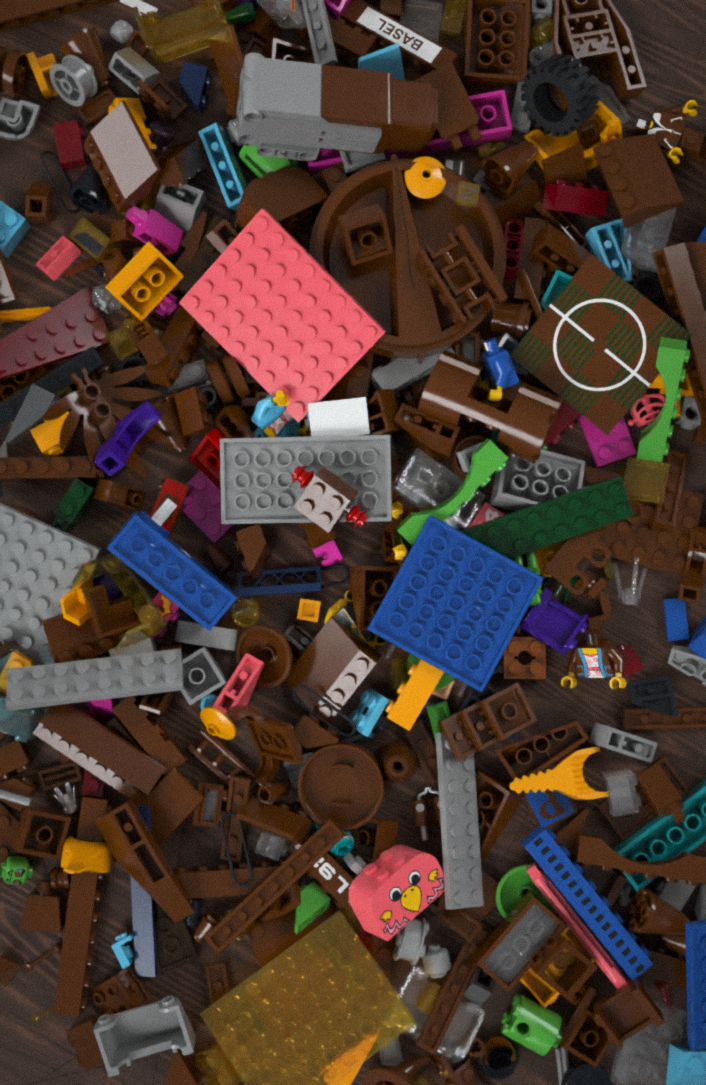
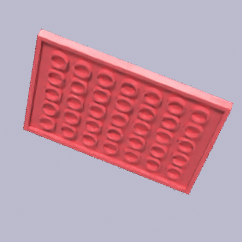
M264 208L254 216L179 302L231 356L235 357V360L271 396H276L275 393L278 390H282L284 396L288 395L289 404L286 405L285 410L298 423L309 412L308 403L320 402L386 333L381 325Z

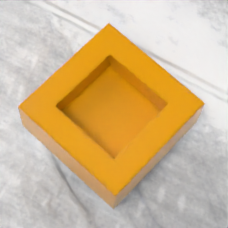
M300 598L297 619L318 623L321 602Z

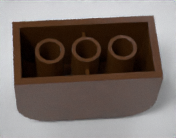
M292 166L284 167L275 172L271 171L262 178H255L246 186L234 215L233 224L240 234L254 216L264 208L293 236L315 224L316 218L329 196L306 171Z

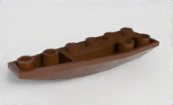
M132 798L94 819L114 858L175 923L195 912Z

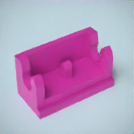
M334 540L313 549L316 558L323 556L326 559L321 562L322 566H330L338 561L339 563L343 562V558Z

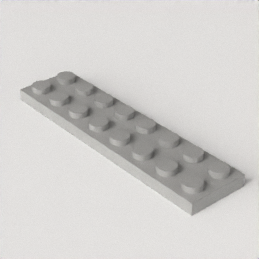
M180 648L7 669L6 708L8 711L184 690L182 651Z
M443 732L435 733L445 907L452 910L484 906L474 753L457 761Z

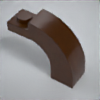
M693 526L678 600L699 604L706 581V528Z

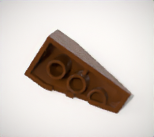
M478 771L476 776L481 863L515 813L524 794V791L517 794L515 791L510 790V781L484 771Z

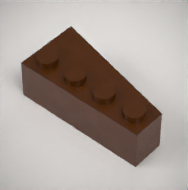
M141 695L125 698L111 710L129 730L133 739L137 740L142 746V751L166 767L163 773L167 776L174 768H178L189 758L156 714L139 708L143 699Z

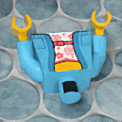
M282 390L276 391V396L268 394L265 399L257 402L254 414L251 417V421L257 427L253 432L254 438L300 437L302 434L304 437H311V431L307 430L305 423L303 428H301V423H298L285 410L286 405L289 404L288 395L284 396Z

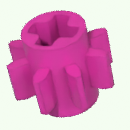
M169 292L156 306L155 312L163 319L166 316L172 318L179 307L177 304L178 298Z

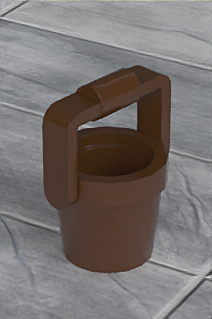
M110 248L102 253L100 257L105 269L103 276L109 284L129 262L118 248Z

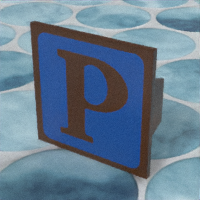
M538 789L536 793L530 790L529 793L526 794L524 792L523 798L537 825H541L544 829L578 813L572 798L556 790L549 791V789H546L545 792H541Z

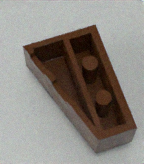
M393 389L377 390L374 396L367 402L370 434L366 435H391L404 430L394 422L399 409Z

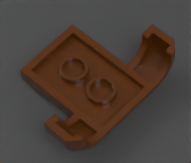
M236 705L227 710V716L235 715L238 719L243 717L260 756L259 766L252 773V777L257 782L262 784L270 783L278 772L280 760L298 765L305 760L302 748L294 734L295 730L290 723L265 718L258 709L249 706Z

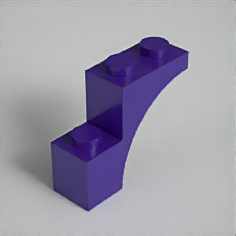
M148 401L142 403L116 423L113 437L97 449L95 463L109 476L124 467L136 443L161 419L162 414Z

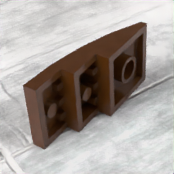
M516 682L438 723L456 760L460 761L497 741L509 737L536 722L537 719L519 683Z
M176 768L140 804L150 806L151 833L159 848L184 824L205 799Z

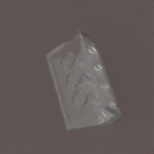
M417 448L394 478L392 490L422 511H425L448 500L460 488L464 480ZM476 489L474 491L476 493L475 496L468 502L464 501L459 506L460 510L453 517L448 516L443 522L458 531L468 528L485 494Z

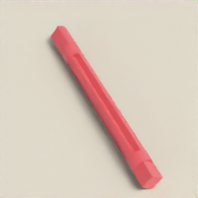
M535 862L527 867L526 872L533 879V883L618 990L629 983L628 978L545 872H542Z

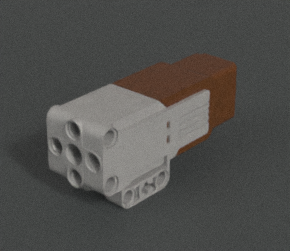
M248 53L244 58L240 73L237 103L238 141L243 144L257 145V154L260 156L302 161L315 160L320 148L369 154H380L385 150L420 153L422 147L428 146L438 125V89L432 88L431 83L395 79V76L388 72L264 58L259 53Z

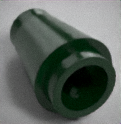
M246 1L225 12L228 25L252 23V20L257 19L252 2L247 3Z

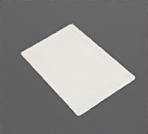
M366 397L308 403L311 437L370 434Z

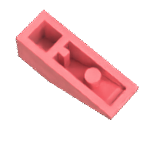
M246 653L212 707L226 714L227 710L233 706H247L264 662ZM235 715L229 717L235 723L238 721Z

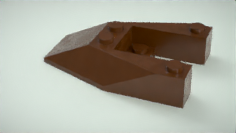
M554 0V56L563 54L564 57L568 54L572 56L571 61L576 58L584 61L606 57L618 101L638 98L647 87L630 29L611 0ZM557 87L562 111H567L566 98Z

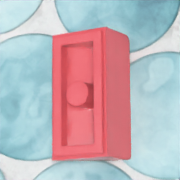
M62 235L35 265L50 279L55 281L81 254V250L67 237Z

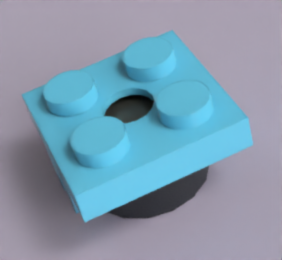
M370 687L367 691H364L360 697L358 707L351 712L349 717L355 722L356 730L371 739L374 733H381L390 721L386 717L388 712L385 710L391 700Z

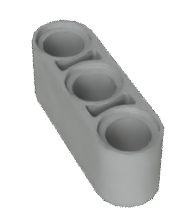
M178 620L175 641L235 651L238 630L213 626L208 631L201 624Z

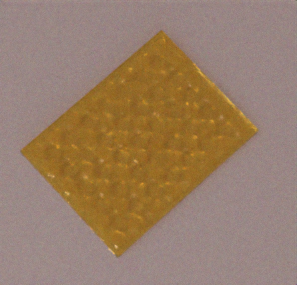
M341 910L200 1013V1016L245 1085H333L417 1023Z

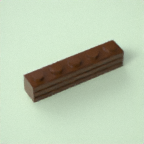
M544 196L533 205L545 220H550L549 224L580 246L584 247L589 243L561 211L542 209Z

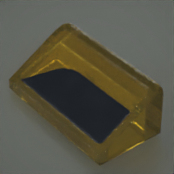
M84 217L78 221L69 234V237L97 261L102 253L112 248L111 239Z

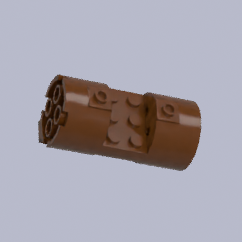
M445 350L442 352L428 378L418 410L461 427L466 418L472 422H483L491 430L496 431L499 429L501 431L496 446L507 457L517 456L536 464L557 419V411L560 409L563 399L523 383L514 401L503 396L500 401L488 400L489 390L479 386L484 366Z

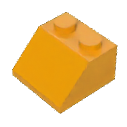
M69 411L58 419L46 421L30 430L39 449L48 457H61L65 454V450L70 447L72 437L63 447L59 446L61 428Z

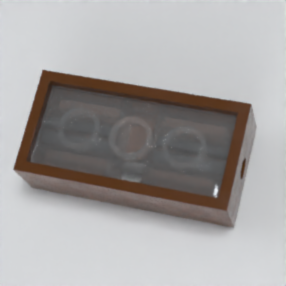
M528 891L477 950L473 958L479 967L510 992L530 969L527 961L555 929L560 933L566 927V924L535 895Z

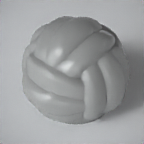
M120 19L112 25L110 34L117 42L125 43L128 42L134 29L127 21Z

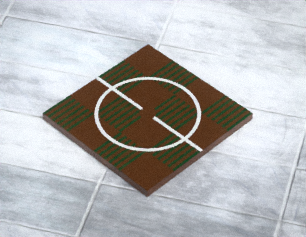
M591 254L509 356L608 435L660 374L656 368V359L661 337L687 341L692 334Z

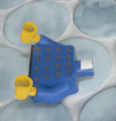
M490 338L483 342L486 352L481 354L485 371L483 373L484 379L480 382L479 386L489 390L488 400L500 401L502 390L520 381L508 351L498 346L495 338ZM489 383H490L492 386H494V387L496 388V390H495V389H489Z

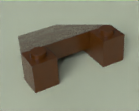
M232 24L209 39L210 48L207 51L210 61H215L228 103V105L224 106L227 117L235 119L237 118L240 73L244 59Z

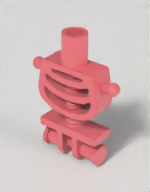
M645 390L630 408V414L633 419L628 420V425L632 426L634 423L638 427L649 425L661 411H654V408L662 409L665 397L660 394L648 395L647 390ZM650 399H655V400H657L658 402H656V403H651V400H650ZM641 402L643 407L636 411V406ZM645 411L646 415L640 418V414Z

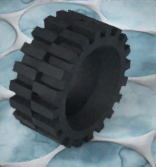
M563 54L549 57L528 72V75L523 79L525 83L521 85V91L525 92L521 95V101H526L523 108L525 111L529 110L531 114L528 118L530 121L534 119L537 122L535 126L538 129L543 127V133L548 135L552 132L553 137H558L559 135L564 137L571 134L592 118L593 113L598 108L595 104L599 102V96H596L595 93L599 90L597 85L593 86L592 84L595 80L593 74L588 76L586 73L589 70L586 65L581 67V61L577 58L571 61L572 56L568 54L564 57ZM548 83L557 86L564 94L568 106L567 112L562 111L551 98Z

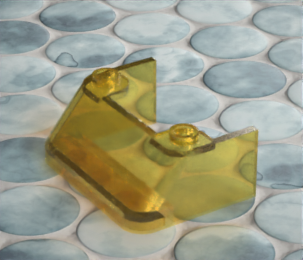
M199 0V5L163 18L154 11L147 12L142 16L137 6L133 7L142 39L154 59L159 63H165L210 47L209 39L230 25L221 0Z
M110 553L82 564L72 581L74 586L109 572L124 596H129L131 599L132 607L142 625L126 632L116 647L118 652L155 636L165 629L168 624L166 616L137 573L117 556Z

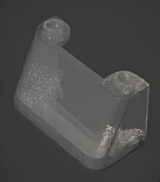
M420 966L410 967L381 1016L384 1022L415 1042L441 990L428 981V975L424 972V968ZM472 1000L464 1003L460 1001L436 1054H443L450 1063H456L465 1059L486 1014V1011L481 1009L482 1006Z

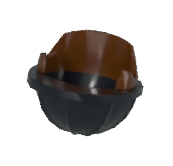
M503 1036L490 1038L485 1043L483 1065L486 1072L495 1080H503L511 1076L519 1061V1052L516 1045Z

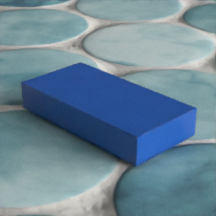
M678 598L663 599L666 640H688L689 632L685 601L678 600Z

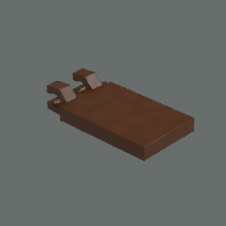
M452 62L414 80L415 82L431 83L432 88L438 89V125L436 130L441 140L448 139L453 152L463 147L457 134L465 130L472 143L480 140L482 136L476 126L479 124L478 115Z

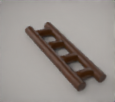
M206 727L200 732L204 739L199 745L195 747L191 743L186 749L228 787L230 776H239L242 771L252 778L250 794L258 785L260 787L263 785L252 777V773L255 771L216 736L211 735ZM210 744L220 751L213 761L203 754ZM226 757L236 765L228 775L219 768V765Z

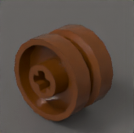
M0 46V93L4 91L5 95L18 98L23 93L27 80L28 59L26 53L15 49L9 52L6 47Z
M229 353L223 355L221 359L226 368L224 370H221L218 361L215 359L205 363L210 374L209 379L216 394H219L224 406L234 402V396L231 391L233 387L241 398L251 394L235 357Z

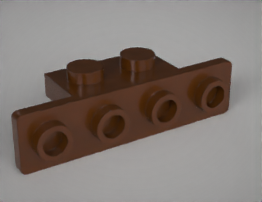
M432 1054L430 1056L433 1068L441 1075L444 1085H484L469 1059L463 1060L452 1070L443 1054Z

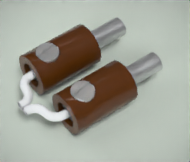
M425 787L424 792L418 794L417 799L411 800L415 826H420L422 840L429 839L427 825L431 824L427 798H421L427 791L438 795L432 797L436 823H441L439 791L432 790L431 787Z

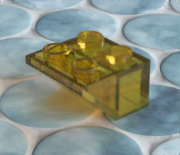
M232 1033L218 1037L191 1055L195 1061L196 1068L201 1071L206 1079L207 1085H238L254 1070Z

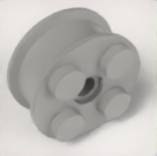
M66 55L62 59L61 64H54L50 68V80L54 89L70 105L81 106L85 102L86 97H92L96 94L97 81L94 76V69L79 57Z
M421 917L419 920H411L395 934L392 951L394 961L403 959L410 961L411 965H415L419 957H424L426 945L423 943L429 931V923L426 922L424 917Z

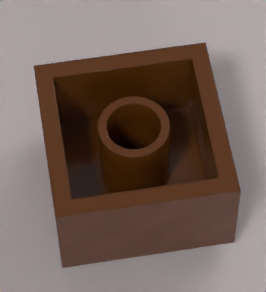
M24 805L12 847L18 853L59 860L71 817L63 812Z

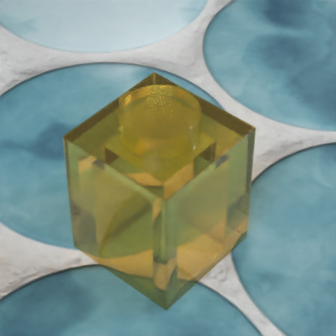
M124 326L105 335L113 353L119 360L138 351L131 334Z

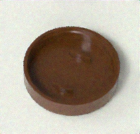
M344 741L325 745L314 751L304 763L298 778V795L305 812L321 826L329 819H332L341 830L354 829L369 821L380 807L385 790L384 774L377 759L362 746Z

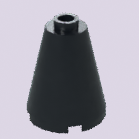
M92 161L69 189L67 195L68 199L69 197L73 199L71 203L87 213L93 214L94 211H99L98 215H102L108 209L110 195L106 187L103 186L102 179L97 170H95Z

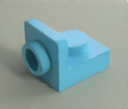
M125 931L115 937L116 941L111 945L122 969L133 962V951L129 945H125L126 942L133 939V932L127 934Z

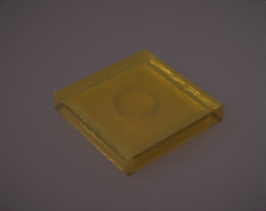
M628 457L623 480L628 498L663 504L670 464Z

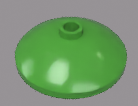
M531 864L518 865L508 870L501 877L497 885L496 904L504 919L525 896L522 894L524 889H529L533 895L556 913L555 909L526 872V868Z

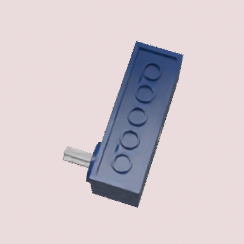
M169 498L164 501L152 517L143 510L140 513L135 511L108 543L107 549L210 631L237 599L234 590L168 537L170 532L162 524L177 507Z

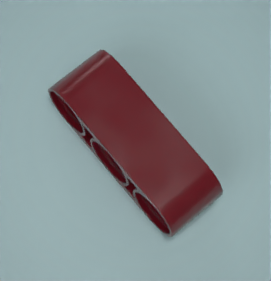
M519 219L508 220L504 230L506 245L504 280L512 281L517 277L521 262L524 224Z

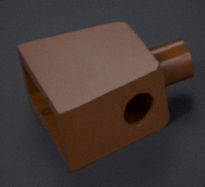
M41 880L39 892L32 891L27 897L19 929L60 933L65 928L63 895L61 893H52L51 880Z

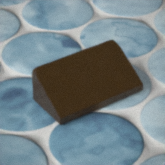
M295 621L282 634L288 641L292 653L297 658L301 657L314 640V637Z

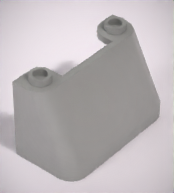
M172 995L164 997L161 1001L116 1014H104L98 1018L94 1025L93 1031L109 1077L119 1075V1068L125 1063L128 1067L131 1066L134 1059L172 1049L173 1053L181 1049L183 1056L194 1053L196 1036L179 998Z

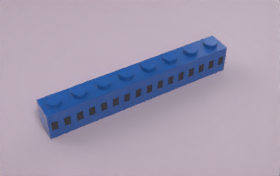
M541 825L538 826L521 841L522 845L631 980L638 978L653 965L648 959L651 956L643 945L640 947L635 942L637 937L629 928L625 930L621 925L624 921L616 911L612 913L609 910L610 903L603 895L600 897L597 895L595 884L589 878L585 880L581 875L584 871L576 861L572 863L569 860L568 856H570V853L563 845L558 846L554 841L557 837L551 829H544Z

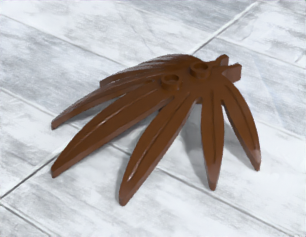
M146 365L114 372L94 383L88 377L86 368L80 371L83 380L77 378L75 373L71 374L70 379L77 385L78 391L70 393L55 402L42 418L43 421H52L63 416L71 409L60 432L59 446L63 447L72 437L80 415L83 416V433L87 453L100 478L104 477V471L95 463L100 441L94 423H96L101 435L107 442L113 437L117 423L112 414L120 421L132 412L113 402L112 399L126 402H143L162 396V392L135 387L114 388L140 377L145 373L143 369ZM154 426L143 435V437L164 444L170 441ZM133 448L128 456L126 465L135 473L145 478L147 473L136 450Z

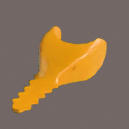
M600 746L570 752L564 755L551 770L547 769L545 773L539 771L537 775L531 773L529 777L523 775L521 779L515 777L513 782L509 784L510 790L515 791L517 794H520L522 790L527 794L530 790L536 793L538 789L541 792L549 789V791L556 790L574 800H590L609 796L608 791L599 792L589 787L583 777L582 768L584 761L589 755L600 752Z
M72 835L64 842L60 866L64 868L63 871L69 874L81 873L83 871L108 873L114 868L116 859L106 842L82 841L73 838Z

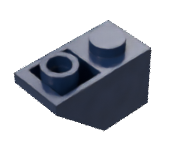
M183 62L179 80L181 89L196 112L201 113L202 108L207 105L208 95L206 90L207 87L210 88L212 75L209 74L208 66Z

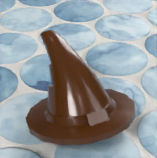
M423 1056L403 1061L389 1068L373 1067L364 1072L362 1083L363 1085H413L411 1079L416 1075V1072L432 1063V1060L429 1056Z

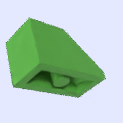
M314 881L309 885L305 884L301 887V904L295 910L294 932L296 934H299L329 908L331 899Z

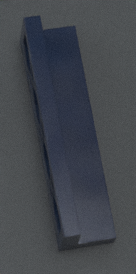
M320 566L263 570L262 576L256 580L257 582L252 587L243 588L242 576H248L247 572H237V597L322 592ZM316 571L317 583H307L302 578L307 572ZM296 572H303V574L299 576ZM287 573H293L298 577L294 584L289 585L284 583L282 578ZM268 574H272L277 579L273 586H265L261 580Z

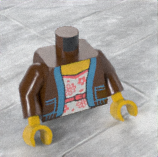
M596 629L586 630L584 632L585 638L572 651L566 671L568 676L562 678L561 685L566 687L567 681L570 679V688L576 687L577 680L574 678V675L577 674V678H611L610 687L612 689H617L618 681L619 688H625L627 682L622 678L624 674V656L613 645L611 639L598 638Z

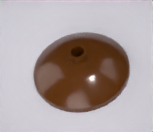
M257 625L243 632L236 645L237 665H239L244 655L248 653L264 662L255 686L272 688L284 682L291 672L293 663L292 651L286 638L275 628L266 625Z

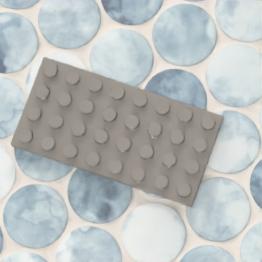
M391 435L220 439L221 524L314 523L294 508L306 487L300 488L301 483L299 481L293 483L294 478L291 475L298 466L302 468L304 465H306L305 470L308 473L314 471V475L325 467L359 493L350 506L353 507L359 504L361 512L367 510L366 515L368 519L366 522L392 521ZM344 514L339 522H346L347 514Z

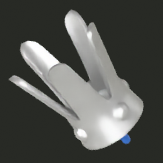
M66 782L67 793L64 795L59 788L55 787L54 791L57 796L54 795V797L62 805L63 812L65 814H74L79 808L75 797V786H73L72 792L70 783Z

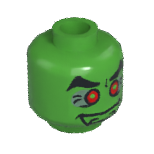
M8 856L6 861H2L0 878H3L6 884L24 885L27 878L32 877L33 865H29L27 857Z

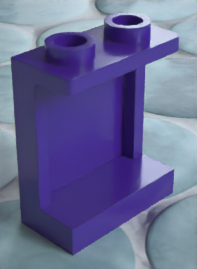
M545 588L540 596L542 603L532 607L524 619L521 628L565 655L568 649L572 651L578 640L575 638L578 633L583 634L589 625L586 622L589 615L585 614L582 617L551 598L553 592Z

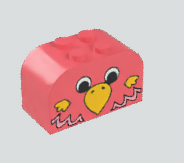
M395 845L382 852L377 860L367 865L364 871L355 877L349 888V903L365 931L389 941L445 891L444 872L433 855L406 845Z

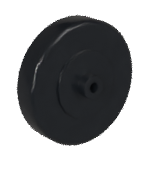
M584 1060L570 1066L561 1082V1085H612L609 1074L602 1066L597 1065V1067H594Z

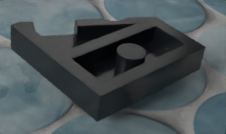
M669 675L627 683L631 705L672 717L678 716Z

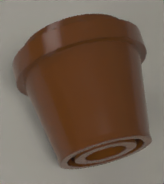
M524 302L523 304H501L498 307L496 306L492 315L491 331L501 335L507 332L519 343L533 326L534 310L531 307V303Z

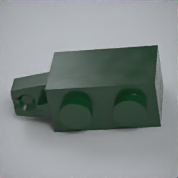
M75 478L53 514L56 516L51 526L64 532L72 525L77 526L93 500L95 489Z

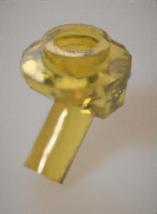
M482 141V145H479V157L486 159L505 148V143L500 141L492 146L491 141Z

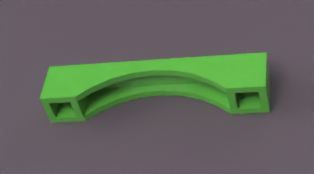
M665 337L660 339L656 368L661 374L665 385L666 399L658 416L641 430L636 459L662 463L663 455L667 456L670 443H666L667 437L671 438L674 425H670L671 419L676 418L678 407H675L674 404L675 400H680L682 388H678L679 381L684 382L686 369H682L683 363H688L690 350L687 349V341Z
M487 438L472 453L468 474L454 495L432 509L410 513L396 527V530L413 546L429 515L442 522L448 516L453 517L460 510L459 506L464 501L468 502L475 496L476 493L474 491L479 486L484 487L491 480L490 476L495 471L499 472L506 466L507 463L505 461L508 457Z

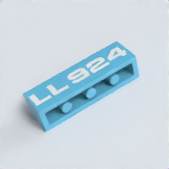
M214 123L198 131L226 204L228 208L236 211L247 183L225 128L218 123Z

